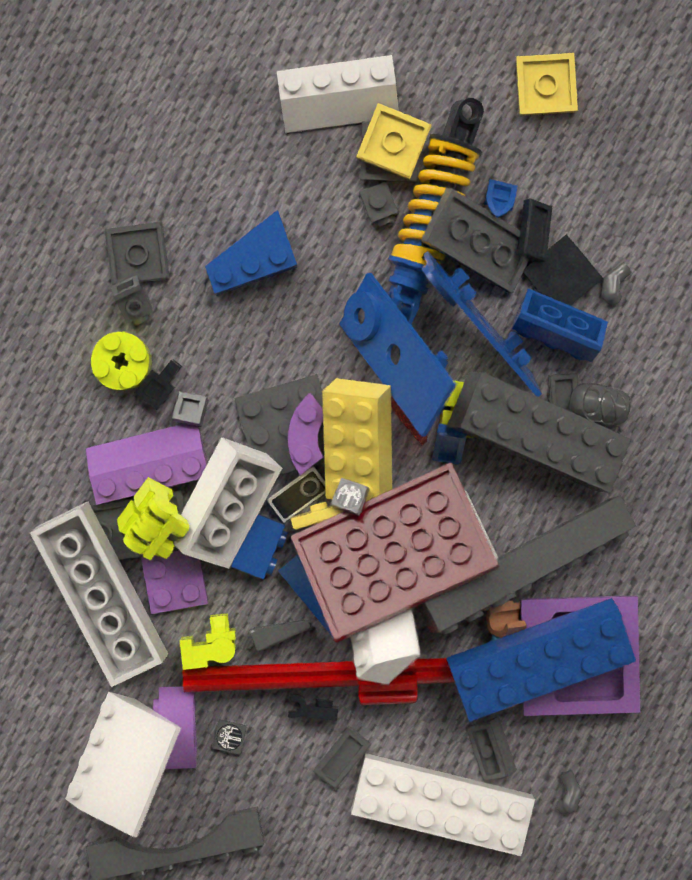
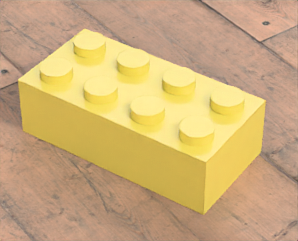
M336 378L323 390L325 495L327 499H333L341 478L368 486L370 489L366 499L368 501L392 490L391 386Z

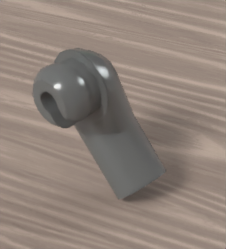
M622 262L605 275L602 280V296L610 305H616L621 301L620 282L632 273L625 262Z

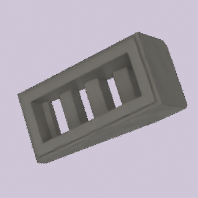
M304 619L254 627L249 630V633L257 651H262L310 629L311 623L309 620Z

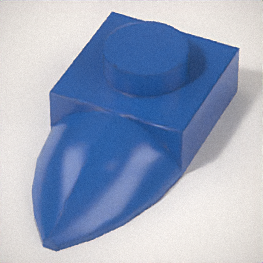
M490 179L484 205H488L496 218L505 215L513 210L518 186Z

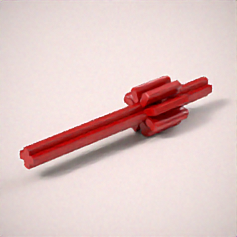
M446 658L415 659L388 684L358 679L354 661L208 666L183 670L184 692L359 686V703L361 705L416 703L418 700L417 684L455 683Z

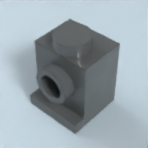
M137 275L111 286L113 297L127 324L133 321L137 325L149 319V314L153 313L152 306ZM133 302L139 303L138 305H135V306L129 308V305H130L131 303H133Z

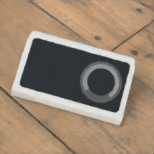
M312 466L268 498L267 501L280 519L286 522L325 493V481L316 468Z

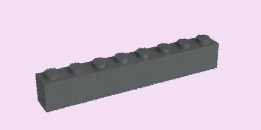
M621 495L609 498L496 558L499 569L418 605V608L431 633L441 632L442 635H446L459 628L457 623L466 618L469 622L482 616V609L491 605L492 608H496L508 601L506 596L513 592L520 595L533 588L532 582L538 579L541 582L551 579L557 575L556 569L562 566L568 569L581 562L580 556L589 553L590 556L595 555L605 549L604 544L608 541L613 540L616 543L629 536L628 531L636 527L635 522Z

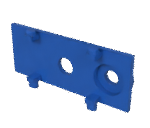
M429 251L424 253L427 264L422 267V270L436 290L451 306L454 307L458 304L537 397L542 395L532 372L526 366L530 359H532L524 348L517 354L513 351L523 342L516 331H512L508 334V338L504 340L470 301L476 295L473 288L469 284L462 289L459 288L460 285L469 279L462 268H457L450 277Z
M366 273L357 292L352 294L347 300L344 316L339 325L383 385L391 386L392 397L419 434L425 437L456 387V383L444 369L448 365V357L443 351H439L437 355H434L400 311L404 306V299L398 293H395L390 298L373 274ZM361 309H363L365 314V319L362 324H360L358 319V314ZM395 344L400 349V360L397 365L391 360V350Z

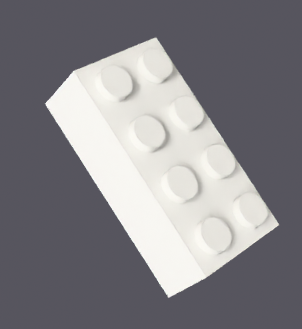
M221 437L181 513V516L188 520V532L182 538L171 533L168 539L173 541L174 545L184 555L229 569L282 467L267 453Z

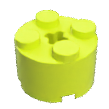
M127 332L109 333L101 338L93 349L91 355L92 372L108 388L120 391L131 390L138 387L151 372V354L147 345L140 338ZM124 353L126 354L125 359L129 361L128 365L121 366L118 369V363L115 362L116 357H122Z

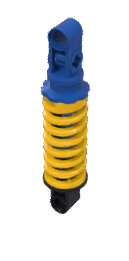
M476 98L456 101L451 107L443 134H430L429 154L423 159V164L428 170H421L419 172L418 179L422 184L416 185L413 188V193L418 199H413L408 203L409 210L414 214L404 216L403 223L409 229H401L398 233L399 239L404 244H396L388 258L396 266L393 272L394 275L390 276L388 280L392 285L387 294L392 298L395 293H398L404 299L403 304L406 306H403L400 311L411 326L418 312L421 296L428 292L426 285H428L429 279L422 270V267L427 264L423 254L429 251L435 259L444 260L446 255L422 242L421 239L445 189H455L456 184L468 187L471 181L460 176L461 169L469 172L475 171L474 162L482 155V151L473 146L484 114L483 105ZM465 104L469 105L472 110L469 120L462 114V108Z

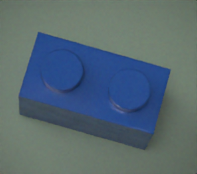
M258 514L231 567L261 579L265 578L266 573L272 575L278 560L273 558L277 547L283 548L289 533L284 531L286 524Z

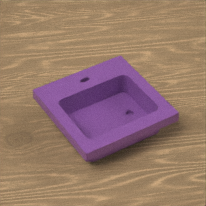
M637 595L520 599L521 621H525L527 625L525 629L612 598L620 610L636 658L634 663L523 702L524 716L640 713Z

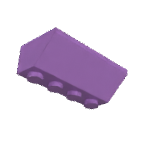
M181 424L86 448L89 478L96 505L134 496L148 477L166 487L198 480L208 464L200 428L188 424Z

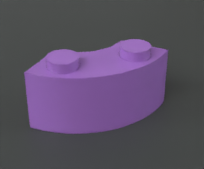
M311 393L296 408L288 430L290 456L300 475L324 457L319 448L318 434L323 424V408Z
M159 687V699L153 700V711L181 727L165 769L196 768L195 692H184L183 687Z

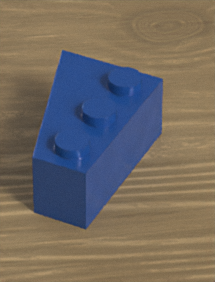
M278 210L205 266L216 296L298 267Z

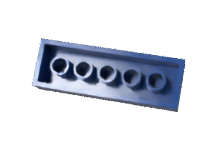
M612 598L446 657L469 722L636 662L620 610Z

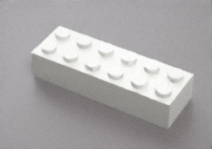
M87 501L32 530L30 534L111 687L163 663L168 652L89 502Z
M365 753L351 814L521 856L535 799L532 794Z

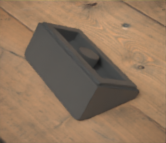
M499 717L466 727L484 782L508 777L516 772L517 769Z

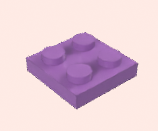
M180 550L173 551L167 559L156 555L151 560L141 557L151 614L208 604L200 559L184 555Z

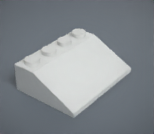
M108 691L106 699L101 705L96 724L90 733L88 744L79 760V766L73 781L68 787L65 799L81 811L132 837H137L181 727L134 698Z

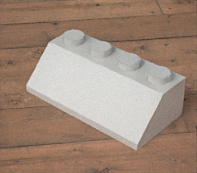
M392 55L277 71L285 133L362 123V121L370 122L378 103L399 111Z
M412 608L350 636L358 679L388 684L420 656Z

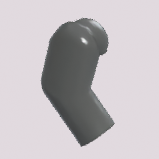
M568 770L559 775L566 790L564 797L557 802V810L561 814L575 812L582 795L581 788L573 771Z

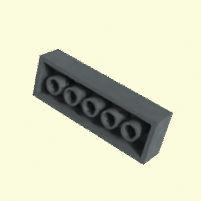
M468 372L448 423V427L591 490L611 493L631 440L626 436L483 372Z

